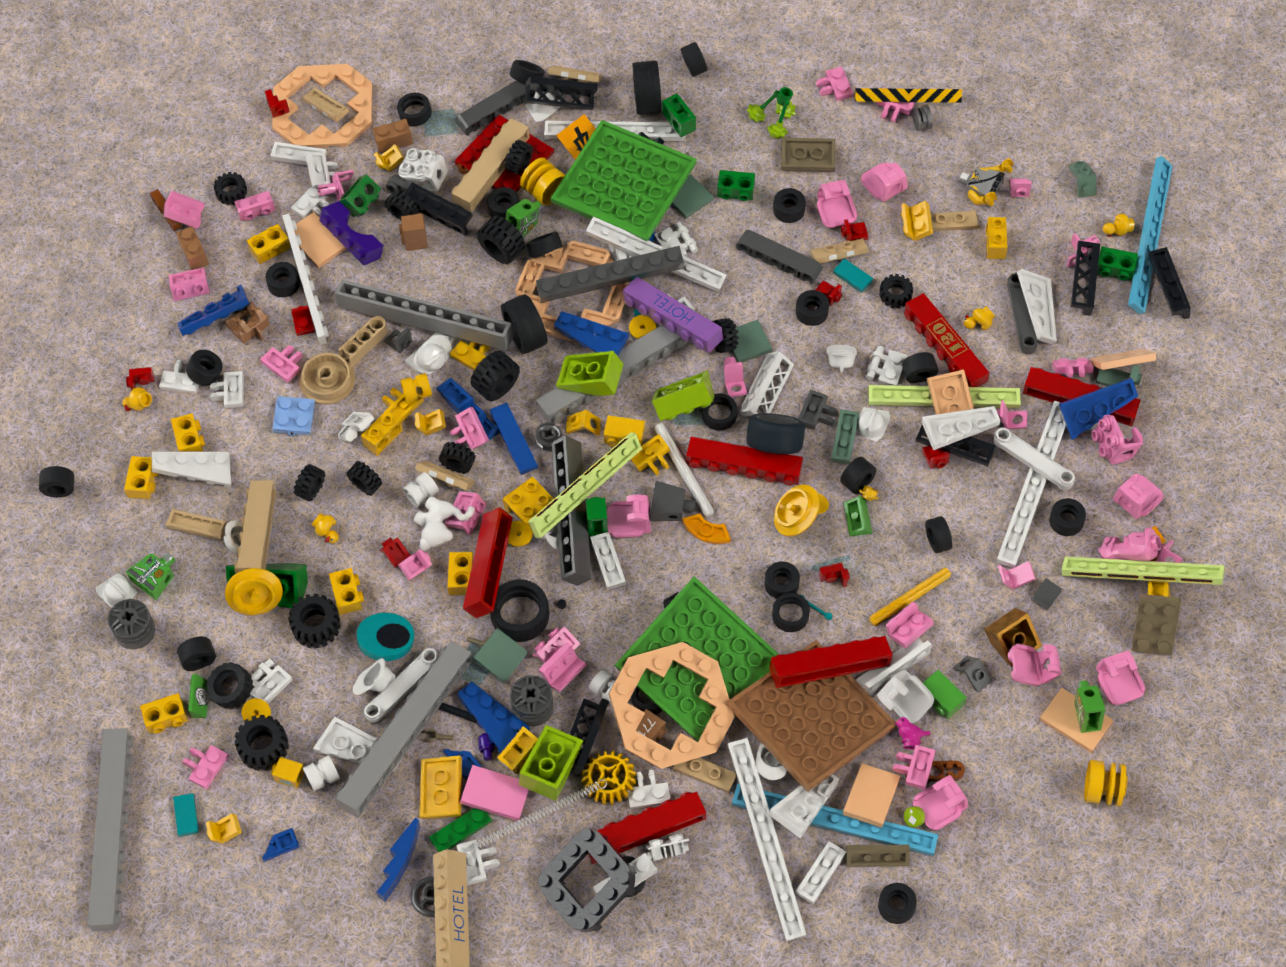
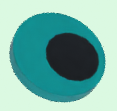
M394 613L373 614L365 618L357 629V645L366 656L374 660L381 658L385 661L397 660L408 654L414 644V629L411 623L404 617Z

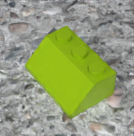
M708 370L656 389L652 403L660 421L665 419L670 421L676 418L678 414H689L694 411V408L700 406L705 408L711 405L714 399V392Z

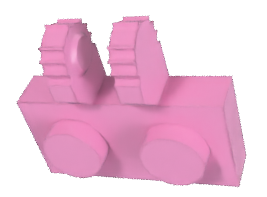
M842 67L825 71L826 77L820 78L816 82L818 88L822 87L819 91L821 96L833 93L836 101L853 97V91Z
M877 102V105L884 107L881 114L883 119L887 117L889 109L895 110L891 117V121L895 123L900 112L910 115L916 102Z
M288 345L281 353L272 347L260 361L288 383L300 372V367L296 363L302 358L303 354L298 351L288 359L287 357L294 352L293 346Z
M1060 358L1053 360L1052 363L1055 373L1066 374L1068 378H1072L1073 374L1085 377V373H1093V364L1087 358H1077V360Z
M469 407L455 415L459 426L451 430L450 434L452 436L460 432L464 434V437L455 441V444L460 443L462 445L468 442L470 449L473 450L489 441L473 407Z
M210 745L205 754L195 748L190 749L189 752L192 756L201 759L198 765L187 758H184L182 761L184 765L194 770L189 780L206 790L229 757L228 753Z
M915 745L913 755L898 752L895 758L905 763H911L910 767L895 764L892 769L897 773L907 774L905 785L925 790L936 750Z

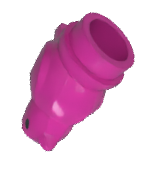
M901 717L895 722L899 728L898 733L903 738L902 744L904 749L914 750L915 745L920 746V739L923 736L930 735V731L921 730L918 726L910 723L906 717Z

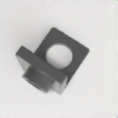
M407 327L402 332L395 329L384 342L398 353H401L412 342L410 329ZM394 336H397V337L395 338V344H393V343L391 342V339H392Z
M1046 578L1031 600L1048 611L1062 591V588Z
M966 656L953 667L955 671L966 674L977 692L992 681L979 658Z

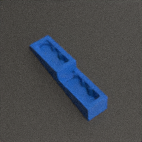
M508 403L490 409L492 420L498 428L520 475L538 469L534 456Z

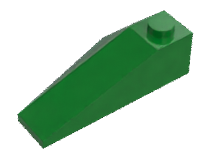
M266 564L265 570L275 574L282 584L283 594L277 606L293 608L294 602L298 603L299 598H304L308 584L307 564ZM235 565L225 566L227 583L236 574Z

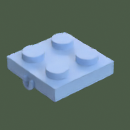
M277 396L273 432L286 433L288 436H295V434L311 435L315 399Z

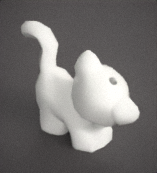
M433 496L429 497L425 504L429 511L426 513L419 511L414 518L416 524L424 527L421 532L420 549L427 551L431 547L436 548L447 541H451L453 534L442 522L452 515H455L459 521H468L474 514V507L469 506L467 512L462 514L460 509L452 503L436 499Z

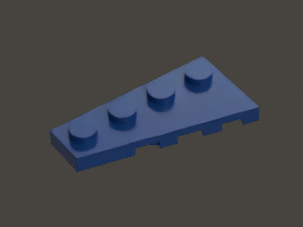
M240 284L236 287L237 291L230 294L227 292L222 295L221 301L207 304L204 311H196L179 321L177 324L182 336L190 335L198 328L209 326L219 318H226L230 313L244 309L249 304L243 286Z
M561 311L554 323L555 330L571 340H576L582 347L589 348L594 353L614 351L619 356L629 338L627 332Z
M1129 378L1059 403L1071 440L1093 427L1105 415H1110L1138 397L1133 379Z
M472 681L458 692V699L470 715L475 717L479 727L484 729L491 743L496 745L500 754L523 726L530 731L528 725Z

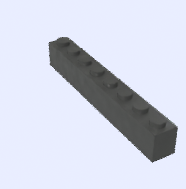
M675 246L536 280V286L540 302L544 303L630 282L636 277L643 279L680 270L684 267V261L680 246Z
M566 435L552 442L555 497L583 474L581 442ZM585 499L557 523L561 579L576 586L592 579Z

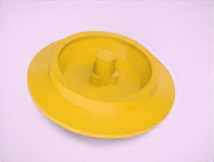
M798 485L788 490L780 498L774 513V525L780 534L788 537L797 536L812 525L820 508L818 492L809 485Z
M250 568L236 573L230 578L225 587V598L228 605L234 611L249 616L271 611L278 605L283 594L279 578L272 572L261 568Z

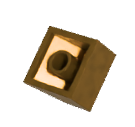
M1017 608L1012 609L984 628L991 645L1010 667L1013 666V663L1008 659V652L1013 645H1026L1033 647L1035 650L1042 646L1028 613Z

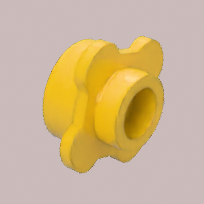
M865 485L862 490H859L862 493V497L866 500H878V491Z

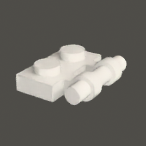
M681 222L675 224L677 229L675 232L669 227L654 234V238L660 246L664 248L680 246L681 253L685 257H687L686 250L688 249L692 253L698 251L694 238L689 236L688 229ZM682 237L685 243L681 244L678 238Z
M877 346L876 351L872 354V362L867 367L866 378L873 380L874 375L879 376L878 383L897 386L903 371L902 363L908 355L889 350L887 356L883 354L884 347ZM879 362L885 363L883 369L878 368Z
M270 658L265 663L262 662L258 666L259 669L251 675L253 689L250 693L251 697L262 699L268 704L293 681L292 677L279 665L271 670L270 668L275 663ZM264 674L267 675L262 681L258 682Z

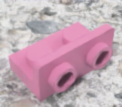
M171 191L164 204V217L198 229L201 224V212L205 207V203Z
M269 191L234 201L241 221L252 220L256 216L268 215L272 211H276Z
M204 267L168 275L174 301L210 293Z
M459 491L453 505L460 509L462 514H465L468 507L472 506L475 509L474 514L468 521H459L455 515H452L445 520L444 524L448 528L463 529L467 535H472L486 503L478 493Z
M911 602L886 624L889 637L906 649L933 626L934 623L933 619L918 610L917 603Z
M565 626L559 629L556 627L548 634L550 638L546 642L541 641L534 648L536 651L532 655L535 658L538 657L545 664L565 643L570 644L573 650L580 643Z
M565 643L539 671L550 687L561 692L586 667V664L577 657L572 646Z

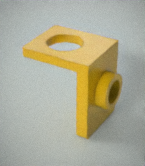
M588 410L567 416L566 433L570 434L585 428L594 435H599L601 419ZM591 419L595 421V429L590 424Z

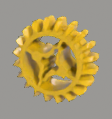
M606 750L603 751V756L596 753V759L590 757V763L585 764V770L581 773L583 776L581 783L584 784L583 790L585 791V787L588 789L589 785L591 794L588 792V797L594 796L595 802H598L601 798L603 805L606 804V800H610V804L613 805L614 799L621 803V795L627 798V789L633 791L632 785L636 784V779H634L636 772L633 771L634 765L629 764L628 757L623 759L622 753L615 756L614 750L611 752V755H607ZM611 764V765H613V766H611V767H606V766H604V765ZM596 770L598 771L600 778L597 783L601 788L606 785L605 788L610 787L613 790H603L597 785L598 791L593 786V792L591 790L592 784H594L592 781L593 773ZM620 771H623L625 774V780L622 784L617 779Z

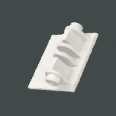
M680 833L669 836L670 840L663 841L661 838L650 840L649 845H645V848L650 850V852H647V856L650 860L653 859V861L663 859L662 847L666 859L665 846L668 845L671 857H673L672 844L675 856L686 854L685 852L689 851L688 843L683 842L689 841V838Z

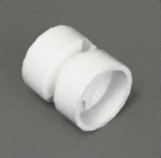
M423 472L415 479V483L410 482L403 487V492L407 499L418 508L426 502L427 497L429 498L437 494L439 489L434 480L426 472Z
M603 669L593 678L589 685V690L598 697L602 696L603 699L608 700V705L611 707L612 702L608 693L615 682L614 676Z
M329 755L318 760L317 765L311 763L303 767L304 773L314 792L323 788L326 782L331 784L340 779Z

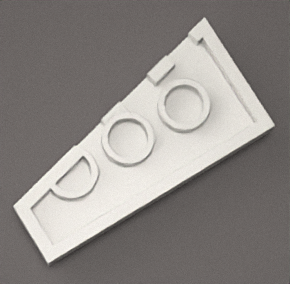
M1020 269L1017 275L1037 340L1053 345L1057 342L1051 279Z
M992 406L924 416L921 422L932 449L935 450L999 426L1001 420L995 407Z
M152 452V472L173 477L183 476L187 477L188 480L195 481L197 479L206 481L207 484L214 485L216 483L231 488L229 452Z
M334 717L314 746L313 752L360 764L363 756L368 755L372 750V744L377 738Z
M831 775L809 792L800 785L772 807L769 815L801 838L838 785L839 778Z

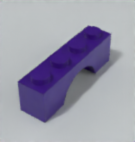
M340 201L322 207L319 221L363 266L381 258L384 245L374 235L360 234L352 230L348 226L350 211Z

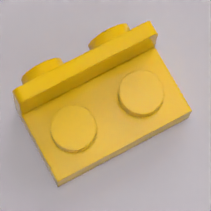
M927 201L912 207L905 203L901 205V217L904 222L903 232L907 237L917 241L933 234L930 207Z

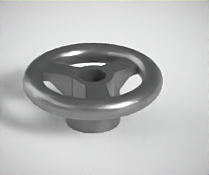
M434 876L421 879L414 886L411 894V901L415 910L428 917L435 916V910L424 909L429 903H434L435 901L434 897H428L430 893H434V884H432L434 883ZM426 884L422 891L424 899L418 903V892Z

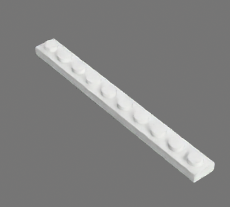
M1057 401L1053 403L1037 447L1038 451L1053 461L1066 428L1059 407L1060 402ZM1031 468L1029 469L996 560L997 563L1011 568L1016 567L1047 480Z
M748 738L728 743L785 940L788 942L806 937V931L774 824L769 815L770 811Z

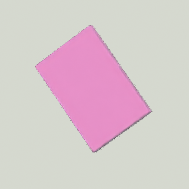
M472 765L460 804L518 821L520 820L529 789L520 786L519 779Z

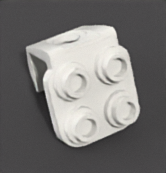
M411 148L407 151L403 163L399 166L398 173L404 180L419 182L429 180L430 183H424L423 188L436 192L439 190L448 170L442 155H436L431 150Z
M906 670L895 674L877 694L880 701L890 711L894 709L900 717H906L910 723L919 721L934 703V697L929 689L918 677L910 675Z

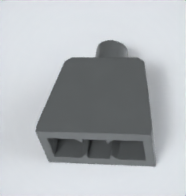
M656 481L650 520L652 522L682 521L683 511L695 512L696 501L685 500L684 488Z

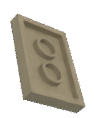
M782 138L781 171L835 172V139Z
M1140 594L1131 645L1132 651L1172 655L1181 605L1180 598Z

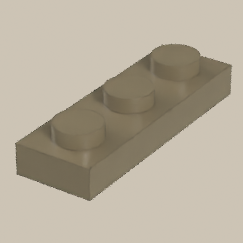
M847 845L846 848L847 867L909 866V845Z

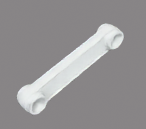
M1000 428L996 431L994 443L998 448L1003 449L1057 485L1061 490L1067 491L1073 487L1075 476L1072 471L1065 469L1011 433L1008 429Z
M432 648L425 649L365 707V719L370 723H377L418 684L419 680L427 675L430 665L438 660V653ZM428 656H434V657H435V658H434L433 660H431V661L425 660ZM373 710L378 711L374 716L368 715Z

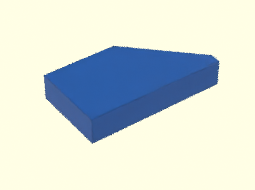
M443 750L447 757H462V776L465 780L469 777L472 765L482 768L470 751Z
M293 828L272 836L269 846L262 857L264 862L300 848Z

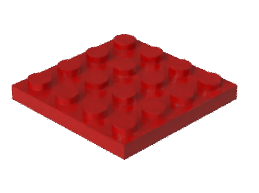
M499 114L455 159V165L459 163L463 169L466 168L470 171L473 163L476 160L478 161L483 150L489 147L493 137L499 134L503 124L509 120ZM529 133L530 138L526 143L533 147L530 164L538 158L548 160L554 154V149ZM505 169L492 188L507 187L515 190L517 193L521 188L520 180L522 174L518 175Z

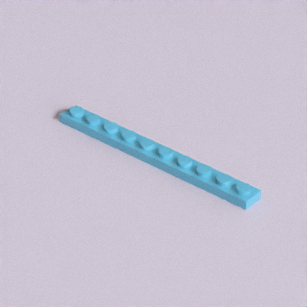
M1163 156L1157 157L1155 161L1128 305L1138 314L1145 313L1153 273L1149 252L1157 250L1173 167Z
M737 784L732 806L747 809L740 784ZM764 791L769 811L786 797ZM824 805L810 824L811 826L886 845H909L910 851L934 856L938 834L887 821L880 828L843 815V810Z

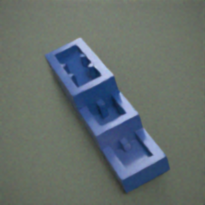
M449 378L436 388L457 414L469 407H473L489 440L499 434L498 428L487 418L486 413L474 403L473 398L452 378Z
M417 818L411 822L390 849L391 855L394 858L383 870L387 879L377 890L378 897L384 902L387 901L400 882L414 852L421 827Z

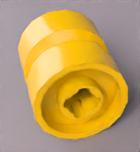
M426 373L416 375L415 379L411 377L400 379L406 403L417 401L418 397L424 399L432 396Z

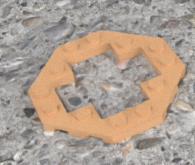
M349 64L298 66L273 88V96L277 95L279 101L286 99L290 112L274 117L272 119V128L290 144L315 148H327L329 146L347 147L372 126V82ZM337 78L357 93L347 103V106L356 112L357 115L335 133L321 124L309 135L288 119L289 116L298 110V105L292 102L289 97L310 79L324 88L333 79Z
M573 240L566 243L567 246L544 254L539 258L527 260L515 288L517 297L524 294L530 297L540 314L548 336L571 342L576 340H571L554 329L557 317L546 315L550 301L541 303L539 296L534 295L537 289L536 280L541 279L544 269L562 273L568 259L593 266L614 262L608 249ZM628 282L611 286L612 288L602 313L584 308L581 318L606 326L619 322L626 306L623 289L629 285Z
M684 642L627 658L608 693L623 739L624 749L659 769L716 753L735 717L727 705L730 699L718 661ZM672 661L707 680L698 698L714 706L715 709L698 742L679 733L671 750L636 731L645 713L628 704V701L645 669L664 678Z

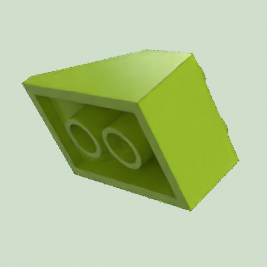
M614 351L567 355L564 358L556 387L595 396L615 395L624 364Z
M545 725L519 773V785L556 801L567 781L583 740Z

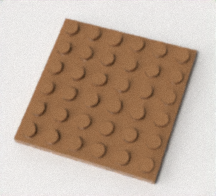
M815 640L801 651L812 650L816 647L823 648V646ZM769 672L727 702L731 711L807 792L818 786L897 727L895 721L850 674L776 688Z

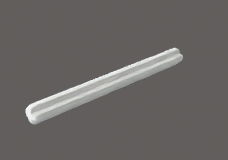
M659 423L654 429L657 435L660 434L671 451L668 454L705 517L713 515L712 506L663 423Z

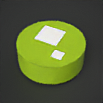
M918 806L907 808L904 812L905 823L912 828L921 826L925 821L924 811Z

